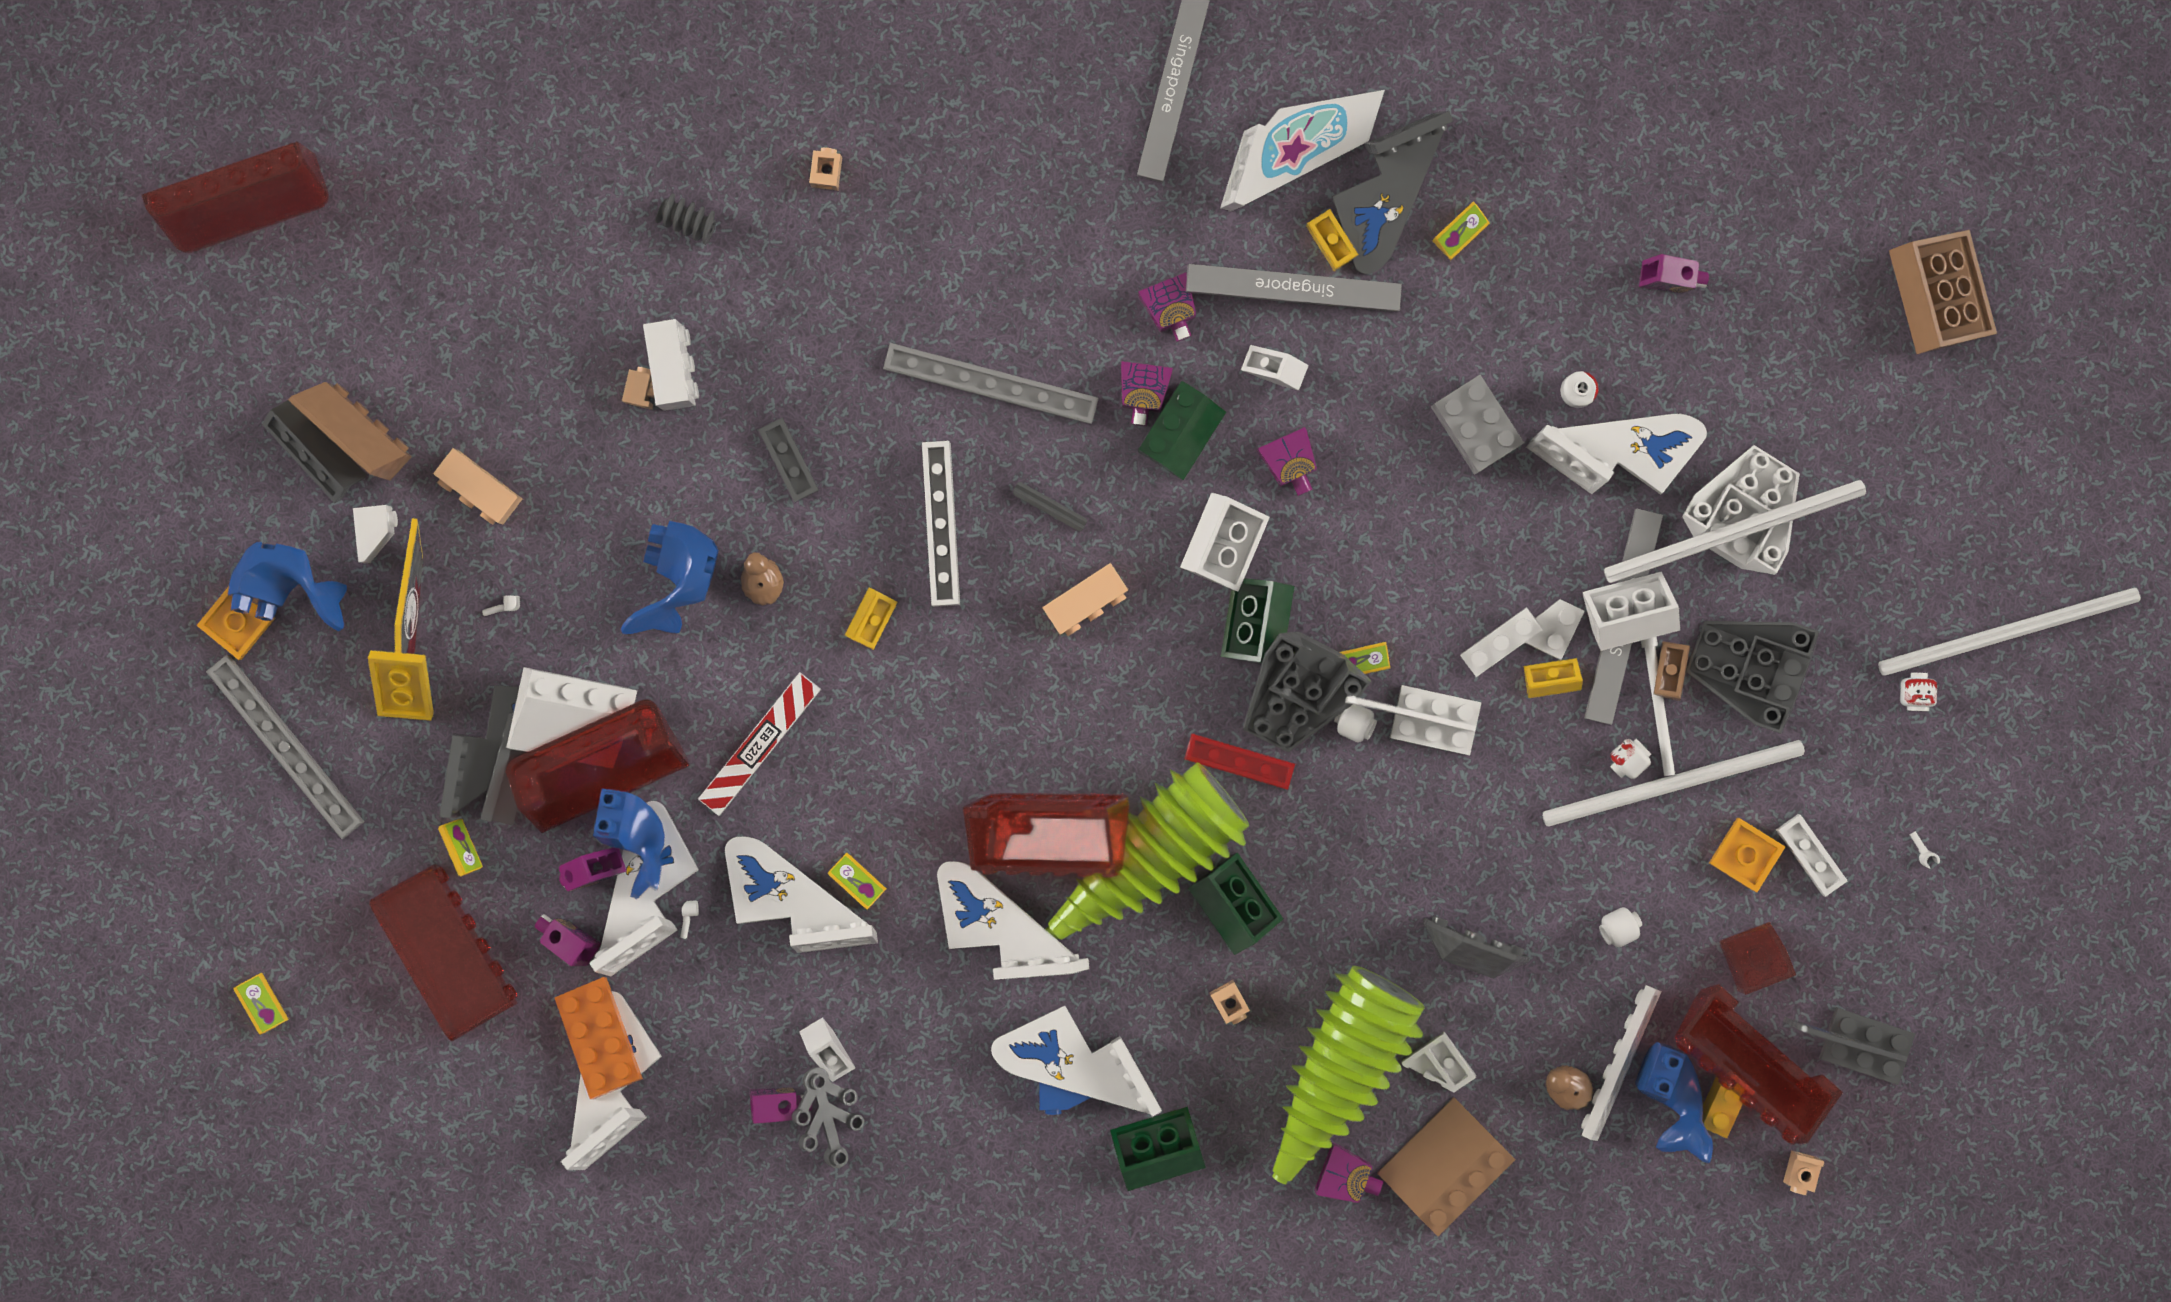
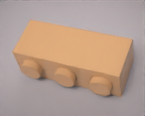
M452 448L433 473L439 478L437 483L449 492L454 489L461 495L459 498L461 502L471 509L475 505L483 511L480 516L492 525L495 522L504 524L522 501L520 496L454 448Z
M1109 563L1042 608L1059 634L1066 633L1067 636H1070L1081 628L1079 623L1084 619L1088 618L1091 622L1104 613L1101 608L1111 603L1114 607L1125 600L1126 596L1124 593L1128 589L1112 564Z

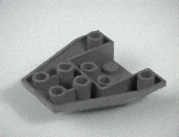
M1705 621L1686 672L1753 724L1781 734L1793 711L1811 663L1819 631L1793 622Z
M1299 631L1280 633L1264 655L1243 730L1286 752H1290L1344 712V710L1352 706L1353 704L1345 703L1346 697L1360 698L1371 683V680L1344 654Z
M1433 915L1432 920L1425 918L1423 921L1440 959L1494 979L1528 963L1530 960L1529 956L1523 954L1525 949L1510 943L1508 946L1494 939L1491 940V943L1484 942L1486 937L1467 929L1465 934L1457 932L1447 926V920Z

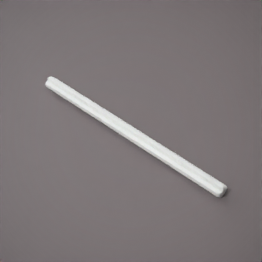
M1861 480L1606 567L1604 569L1605 577L1609 583L1864 496L1866 494L1865 485Z
M2137 588L2127 589L1883 660L1878 663L1879 670L1882 675H1889L2140 601L2139 591Z
M1800 740L1550 809L1543 812V820L1545 825L1549 827L1799 757L1805 752L1804 746Z

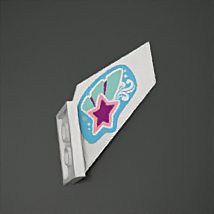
M1384 90L1280 108L1265 126L1257 124L1245 130L1220 208L1233 211L1245 206V204L1368 142Z

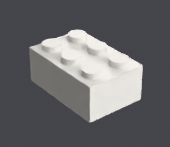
M676 319L643 324L656 406L663 411L696 406L695 399L699 398L697 383L693 382L691 378V372H695L693 357L689 356L686 347L691 345L688 329H685L684 325H681Z

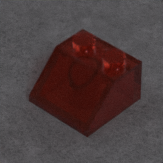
M1770 922L1719 941L1737 990L1742 994L1747 995L1796 976L1788 952Z

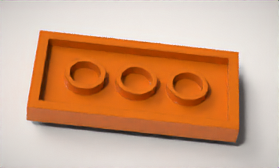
M606 977L554 997L590 1099L594 1100L643 1079Z

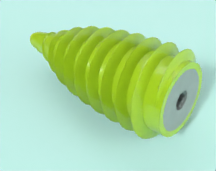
M1197 762L1183 775L1170 769L1173 783L1168 788L1155 783L1158 796L1152 802L1140 796L1143 810L1138 816L1125 810L1129 824L1124 830L1111 825L1115 838L1110 846L1097 841L1102 854L1096 862L1086 859L1089 871L1083 880L1076 878L1078 886L1070 897H1066L1067 901L1048 922L1049 926L1045 928L1046 931L1057 940H1062L1077 931H1082V928L1093 923L1101 925L1102 919L1108 916L1122 920L1123 909L1130 907L1134 911L1142 913L1143 899L1149 898L1155 903H1162L1160 889L1167 888L1174 893H1179L1178 878L1183 876L1192 882H1196L1197 877L1194 869L1196 866L1201 865L1208 870H1213L1211 855L1214 853L1229 858L1230 854L1227 843L1231 840L1240 845H1246L1243 831L1250 826L1247 819L1225 789L1204 766Z
M1352 966L1348 974L1334 973L1342 983L1339 992L1325 991L1333 1003L1330 1010L1316 1009L1324 1020L1321 1028L1307 1027L1315 1038L1313 1046H1299L1307 1056L1305 1066L1292 1065L1293 1069L1300 1075L1298 1085H1286L1294 1094L1292 1106H1282L1289 1115L1286 1128H1281L1284 1131V1135L1272 1170L1274 1172L1272 1177L1282 1184L1286 1185L1288 1181H1292L1308 1161L1314 1160V1155L1321 1148L1332 1147L1330 1138L1333 1135H1348L1349 1129L1345 1123L1347 1120H1364V1114L1359 1106L1361 1104L1373 1106L1378 1102L1372 1089H1388L1390 1087L1384 1072L1401 1071V1066L1395 1058L1396 1054H1412V1049L1406 1042V1038H1421L1423 1036L1416 1022L1425 1006L1398 985L1365 968Z

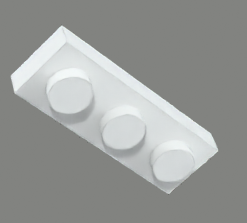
M1526 607L1460 654V656L1477 677L1538 634L1543 628Z
M1797 814L1776 829L1823 896L1826 897L1847 882L1845 876L1800 814Z

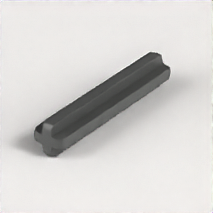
M1018 482L1013 490V494L1016 497L1077 531H1082L1087 523L1085 517L1022 482Z

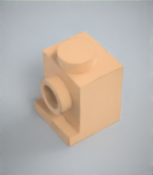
M821 148V151L813 150L809 181L811 187L839 190L842 156L837 154V150L832 148ZM825 165L832 167V171L829 174L822 172Z
M638 367L637 371L629 369L622 401L629 405L652 410L653 404L649 402V398H654L650 369Z
M1233 980L1209 992L1226 1024L1232 1022L1234 1025L1247 1018L1245 1013L1250 1010ZM1232 998L1236 1001L1233 1008L1226 1007L1225 1002L1227 999Z
M1791 1150L1783 1182L1791 1186L1790 1191L1806 1195L1807 1190L1815 1192L1824 1161L1818 1157ZM1804 1171H1808L1806 1180L1801 1179V1174Z

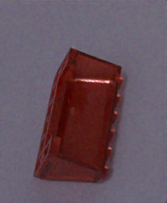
M298 141L141 195L148 213L175 248L184 253H192L321 209L327 204L329 199V193L316 154Z
M645 699L514 758L507 765L506 775L518 810L541 833H544L598 808L602 789L631 793L690 766L683 748L658 706L653 701Z
M994 793L983 796L963 807L971 870L982 871V874H994L998 871H1005L1007 875L1029 872V875L1036 876L1046 872H1053L1054 876L1077 873L1079 877H1087L1097 873L1102 874V877H1114L1123 869L1129 817L1128 795Z
M433 864L370 899L369 904L442 1031L453 1042L518 1004L515 1000L518 996L514 987L510 983L506 984L501 975L504 974V971L497 960L493 961L488 954L490 947L483 937L479 938L475 932L476 923L469 913L465 914L460 905L463 904L460 895L456 890L451 891L447 881H449V877L446 871L441 866L438 868L436 864Z
M1719 984L1701 989L1694 998L1675 1035L1677 1047L1684 1053L1691 1054L1697 1059V1064L1703 1070L1712 1072L1719 1079L1718 1082L1721 1086L1735 1092L1740 1097L1739 1100L1743 1105L1758 1112L1761 1115L1760 1119L1765 1124L1775 1127L1781 1132V1137L1786 1142L1792 1145L1808 1143L1843 1092L1823 1074L1810 1077L1738 1015L1734 1009L1739 1001Z

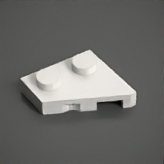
M1559 599L1535 618L1543 630L1525 643L1562 660L1584 614V610Z
M1444 1031L1401 1061L1404 1067L1411 1068L1423 1074V1077L1440 1083L1442 1087L1453 1093L1476 1078V1074Z

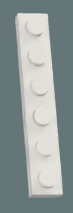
M1646 985L1644 990L1641 989L1635 999L1637 1007L1634 1014H1630L1625 1022L1624 1029H1626L1623 1040L1619 1039L1615 1045L1613 1053L1616 1056L1612 1065L1608 1064L1604 1071L1603 1079H1605L1602 1089H1598L1594 1094L1592 1104L1595 1105L1591 1114L1585 1116L1581 1128L1584 1129L1582 1136L1598 1141L1661 991Z

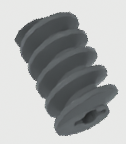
M674 193L662 202L655 218L657 224L663 220V226L666 228L673 224L675 232L683 229L684 236L688 237L692 234L693 239L696 241L702 238L705 245L710 241L716 226V220H714L715 211L712 210L708 216H705V207L702 206L696 212L695 203L692 202L688 207H685V198L683 197L678 203H675Z

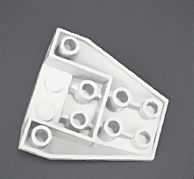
M1753 445L1693 496L1682 517L1693 537L1794 503L1796 502L1800 474ZM1793 520L1716 546L1710 550L1741 569L1775 575L1789 551Z

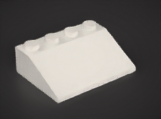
M524 667L506 748L613 768L632 717L637 690Z

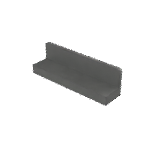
M289 400L270 410L262 425L334 503L340 501L351 486L365 478L366 474L347 453Z
M511 712L508 716L480 818L490 822L493 820L509 825L514 823L533 754L531 752L506 748L514 715Z

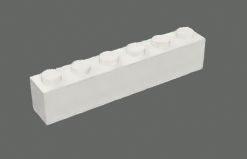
M949 441L922 442L931 605L933 607L960 605L951 443Z

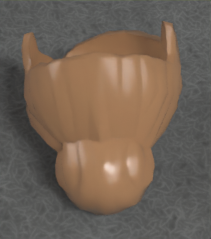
M753 552L744 563L741 574L742 591L754 604L763 606L775 603L783 591L784 580L775 562L760 553Z
M1562 1065L1548 1073L1546 1078L1547 1092L1550 1098L1565 1110H1580L1587 1107L1588 1103L1592 1101V1083L1588 1075L1572 1066Z

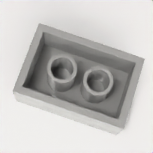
M1478 375L1431 406L1474 475L1524 444L1481 375Z

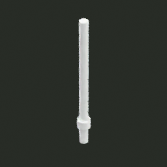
M1657 637L1641 640V646L1645 648L1664 776L1675 775L1664 699L1661 696L1653 695L1658 670L1655 647L1658 646Z

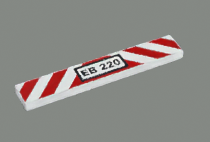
M799 672L698 800L720 816L821 691V688Z

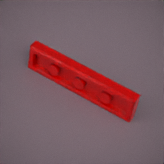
M1192 733L1184 760L1195 763L1199 762L1201 765L1287 790L1295 768V763Z

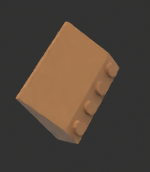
M1970 230L1913 241L1889 250L1916 354L1997 334Z
M324 382L297 393L288 399L370 475L391 480L412 457L406 452L409 447L396 437L393 440L386 434L389 429L378 419L373 422L367 416L369 411L361 403L356 401L353 404L347 398L349 392L338 383L333 385Z
M1453 1097L1377 1174L1439 1236L1515 1159Z

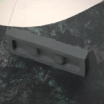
M780 418L758 429L793 501L796 503L818 492L819 489L784 419Z

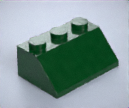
M1181 381L1138 449V453L1181 480H1184L1226 414V411L1206 395Z
M1244 578L1238 592L1231 589L1220 657L1262 663L1265 653L1277 636L1288 631L1295 586L1274 581Z
M1238 852L1202 876L1188 888L1234 955L1257 943L1283 920V917Z
M1188 1106L1110 1130L1127 1191L1206 1168Z

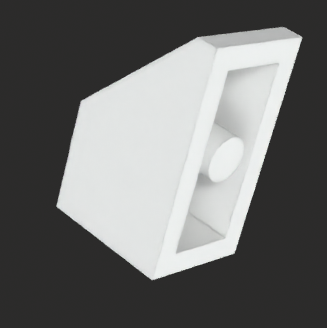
M1250 345L1241 370L1277 385L1299 390L1309 365L1290 354Z
M380 505L353 508L359 563H371L394 535V527L398 525L396 511H392L391 506Z
M823 1017L799 1031L808 1054L820 1068L826 1070L832 1082L855 1069L854 1064L836 1034Z

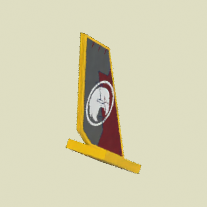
M412 518L395 620V652L370 650L368 663L377 716L431 721L433 717V704L425 655L414 654L423 564L418 519Z

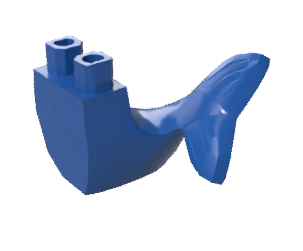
M669 521L667 527L652 524L648 542L662 545V548L648 545L643 562L657 566L656 573L669 578L676 585V588L664 599L628 617L621 627L623 634H633L650 629L680 633L682 620L675 607L696 604L704 601L706 598L719 550L711 538L695 527Z
M256 542L246 549L233 570L230 579L228 595L233 596L232 611L243 614L249 613L251 603L258 604L255 617L260 620L271 621L275 616L277 608L283 606L289 593L300 584L308 594L312 605L321 619L337 631L343 629L344 621L339 603L346 593L347 585L336 581L314 582L309 559L304 550L281 544H263L261 548L262 542Z
M602 789L593 836L600 843L635 853L644 858L643 865L635 878L630 897L638 899L649 887L653 890L659 888L662 869L659 857L664 848L665 840L663 825L655 811L640 797L627 792Z
M1656 1042L1648 1049L1643 1059L1635 1085L1639 1091L1670 1107L1680 1115V1120L1661 1135L1656 1148L1661 1152L1688 1150L1701 1161L1710 1163L1713 1142L1702 1121L1703 1098L1694 1066L1683 1051L1667 1044Z

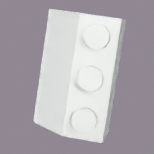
M1211 493L1180 568L1238 592L1270 517L1229 497Z
M1662 572L1583 592L1591 628L1601 651L1680 631L1679 607Z

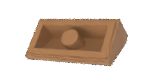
M1662 642L1653 695L1681 701L1690 646Z

